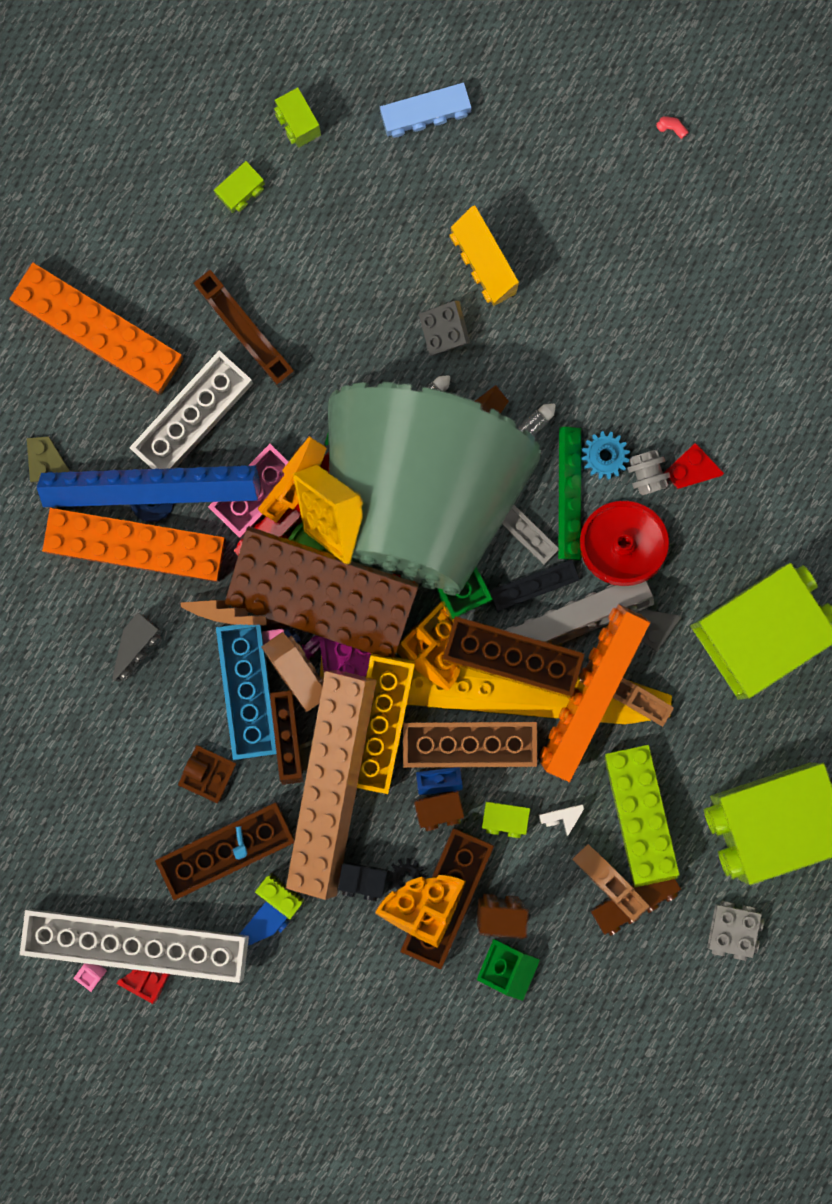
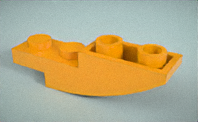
M310 436L306 439L282 471L285 475L259 506L258 510L260 513L277 523L288 508L294 509L299 502L293 473L314 465L320 467L327 449L323 444Z

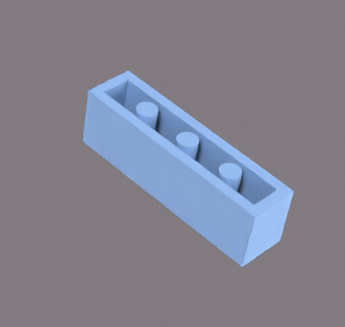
M464 83L380 106L387 136L392 135L393 138L400 137L405 134V131L411 129L414 132L421 131L426 128V125L432 123L435 126L442 125L449 118L463 119L468 116L467 113L471 112V105Z

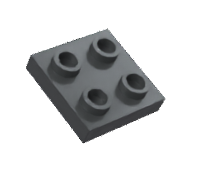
M452 301L419 314L430 356L439 355L470 343L459 301Z

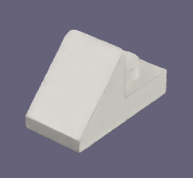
M581 804L539 814L541 824L546 823V827L559 824V820L562 819L566 835L568 836L584 808Z

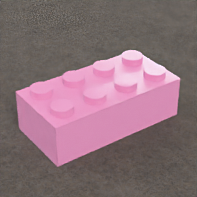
M269 444L248 465L257 467L261 484L258 501L212 502L208 506L209 509L240 539H243L247 527H254L265 516L260 513L258 508L285 475L282 470L288 461Z

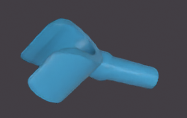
M236 827L239 846L233 848L235 858L239 860L246 857L248 852L244 845L242 828Z

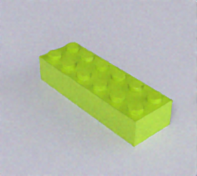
M649 745L605 754V764L634 888L677 879L679 871Z

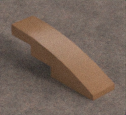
M225 600L181 603L182 608L197 616L216 622L234 625H266V616H248L246 608H230L229 605L225 604Z
M622 678L613 696L617 701L662 727L674 707L625 678Z

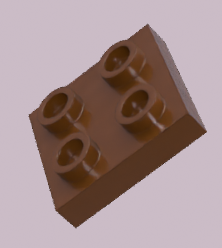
M196 745L183 770L178 786L218 804L237 763Z

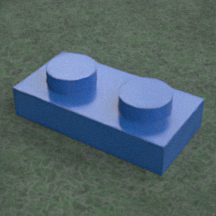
M460 767L416 772L419 795L463 790Z

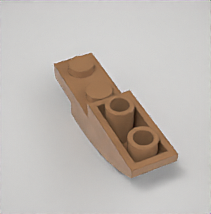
M589 844L572 859L633 923L649 908V905L634 891L632 886Z

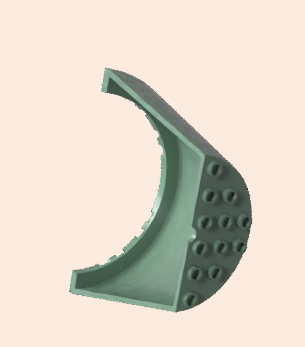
M366 382L355 383L352 386L346 385L341 387V391L336 389L328 399L329 474L337 478L345 486L347 485L355 493H358L363 502L361 506L362 519L351 561L389 574H398L401 578L422 583V586L425 588L434 589L436 587L443 589V592L449 595L460 594L536 469L541 458L539 443L534 441L535 437L529 431L523 430V433L516 428L515 421L509 417L502 416L493 409H490V413H487L480 409L481 404L439 390L423 387L422 392L411 390L412 385H398L389 382L378 384L377 387H368Z

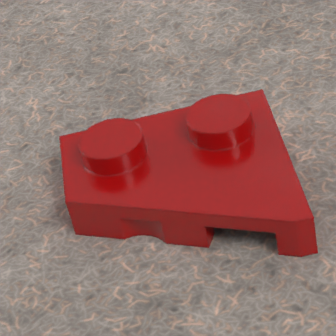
M696 443L664 472H669L670 478L667 479L677 489L718 478L724 474Z

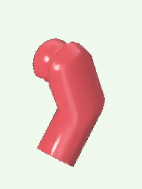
M664 116L656 124L659 131L664 132L667 129H671L680 139L689 134V131L677 118Z

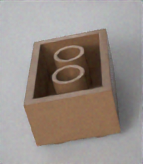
M281 632L261 646L306 712L320 703L323 680L318 676L316 669L306 658L304 651L292 636L287 637L284 632Z

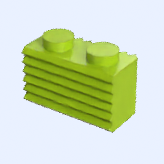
M272 873L264 879L255 891L256 894L288 919H291L304 902V898L297 895V892L294 893L293 890L286 889V884L283 885V882L276 879V876H273Z

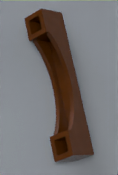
M211 270L207 271L193 283L203 298L278 388L295 375L294 370L255 326Z

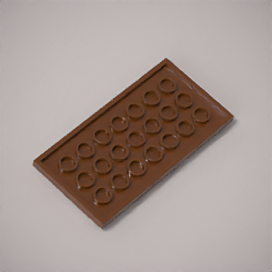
M248 526L225 604L235 608H246L247 612L266 616V618L368 653L394 658L419 584L353 561L345 564L333 554Z

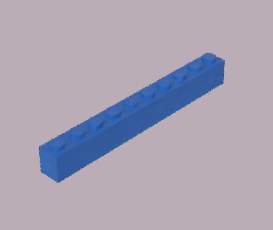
M256 466L41 473L37 485V491L43 507L258 501L261 488Z

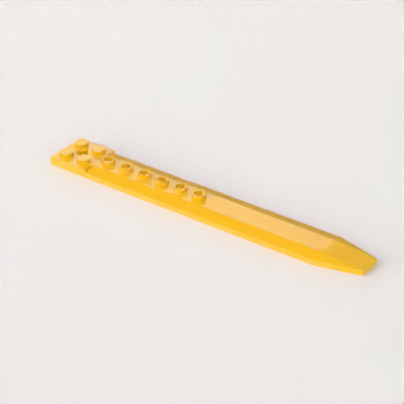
M321 656L320 677L324 681V671ZM459 666L461 668L460 673L448 691L414 669L406 705L558 718L560 711L563 707H567L570 699ZM577 679V682H576V686H575V687H577V685H578V683H579V681H580L579 679ZM630 681L671 706L672 695ZM612 698L600 722L632 724L651 720Z

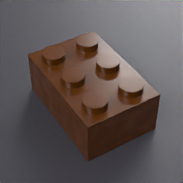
M457 790L414 800L420 828L425 827V831L438 829V824L447 822V826L460 824V819L464 818Z

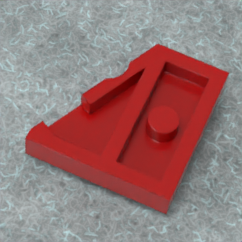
M133 969L124 978L119 979L116 984L155 1004L170 974Z

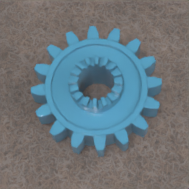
M602 431L599 438L595 434L592 435L593 442L587 440L585 444L588 448L582 449L586 456L582 457L581 461H587L584 469L590 468L592 470L590 475L598 474L599 480H601L603 475H606L607 480L611 479V474L618 477V470L624 471L626 469L622 464L629 463V459L625 458V455H628L630 451L623 449L627 443L619 442L620 435L612 438L613 432L605 436ZM601 451H609L611 459L609 461L602 460L600 458Z

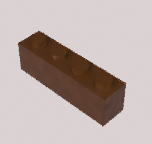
M292 690L269 693L280 782L282 785L304 782L294 695Z
M675 879L635 888L632 885L634 891L649 905V908L646 910L648 913L659 908L658 903L666 899L669 902L678 896L677 892L681 890ZM611 899L590 910L604 935L609 933L611 936L621 930L620 926L626 922L628 924L633 923Z

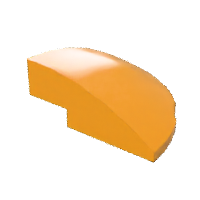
M441 601L400 640L396 652L404 659L414 660L415 670L448 691L455 683L461 668L442 660L454 620L451 621L449 615L446 614V609Z
M438 875L437 878L425 879L419 877L410 880L396 892L392 891L381 902L375 913L396 927L438 948L466 882L459 878Z

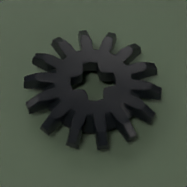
M410 858L406 859V864H403L402 860L399 859L400 865L397 867L393 863L391 866L395 870L393 872L387 871L388 874L392 875V878H388L386 881L393 883L389 887L390 890L393 888L399 890L405 886L403 880H400V875H404L405 872H409V876H412L413 879L419 877L426 878V874L420 875L419 872L424 868L421 866L417 869L415 867L418 863L416 860L411 865L409 864Z

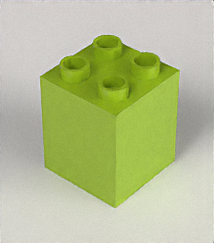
M789 563L776 569L690 625L738 700L751 698L832 645V606L829 603L823 606L817 604L810 592L818 588L804 565L794 569L792 564Z
M809 762L711 795L710 798L713 806L703 809L711 833H716L717 836L723 834L727 848L718 851V856L725 875L730 876L731 879L738 877V880L752 885L832 858V786L824 763Z

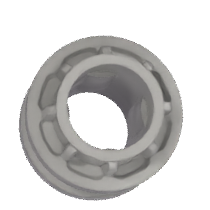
M657 450L630 458L631 467L627 469L629 473L635 471L638 482L632 483L634 489L638 488L641 495L668 487L667 478H670L669 472L663 474L660 463L666 462L665 457H660Z

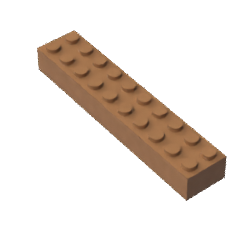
M340 670L325 671L286 889L324 900L337 896L376 679Z

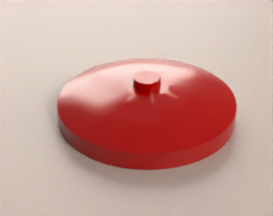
M632 501L611 502L595 510L586 520L580 537V551L587 568L599 579L617 586L637 585L652 578L662 568L669 547L668 533L660 517L650 508Z

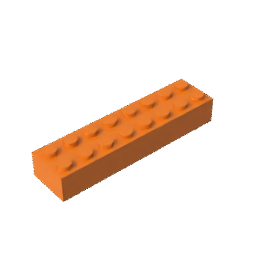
M33 262L9 299L16 306L159 395L162 394L184 359L180 353Z
M50 508L42 551L48 554L219 582L226 539L208 534Z
M620 604L611 610L608 617L610 621L607 627L601 630L598 637L600 641L597 647L591 650L588 657L590 661L587 667H583L578 679L580 681L574 689L572 699H570L567 707H563L558 717L560 721L557 727L554 726L549 734L550 741L547 747L544 746L539 754V762L545 771L567 782L571 781L650 624L641 614Z

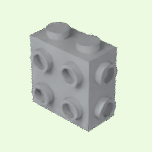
M722 901L721 905L715 904L707 948L712 950V954L725 956L726 952L734 954L733 958L747 961V957L753 958L754 953L757 954L760 941L757 940L758 931L761 932L763 929L764 919L761 918L762 914L756 912L757 908L743 905V909L734 908V903Z

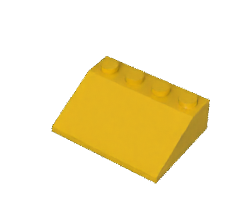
M475 205L472 206L451 227L452 234L449 236L455 246H460L462 250L460 256L465 265L470 264L473 272H471L475 283H481L484 289L482 291L484 299L487 303L491 302L495 306L515 295L519 282Z
M318 465L293 473L304 532L345 564L350 563L362 519L361 506L363 502L360 495Z

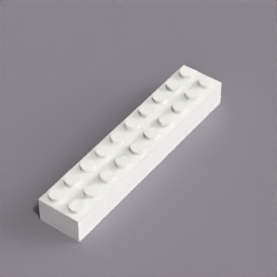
M30 909L25 910L20 955L240 983L244 981L249 936Z

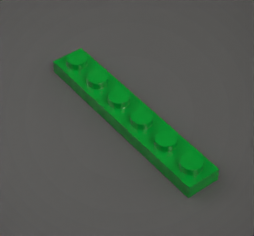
M565 426L559 427L558 559L581 560V428Z

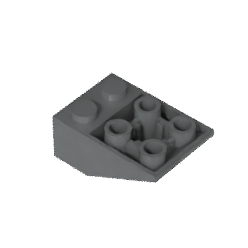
M137 613L123 629L112 677L114 681H126L133 673L131 668L135 663L140 664L147 657L146 650L150 646L155 647L162 639L160 634L163 631L143 614Z

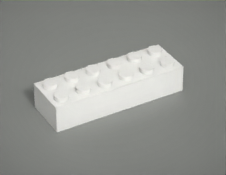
M218 351L130 446V449L152 469L176 468L252 386L253 381L221 351Z

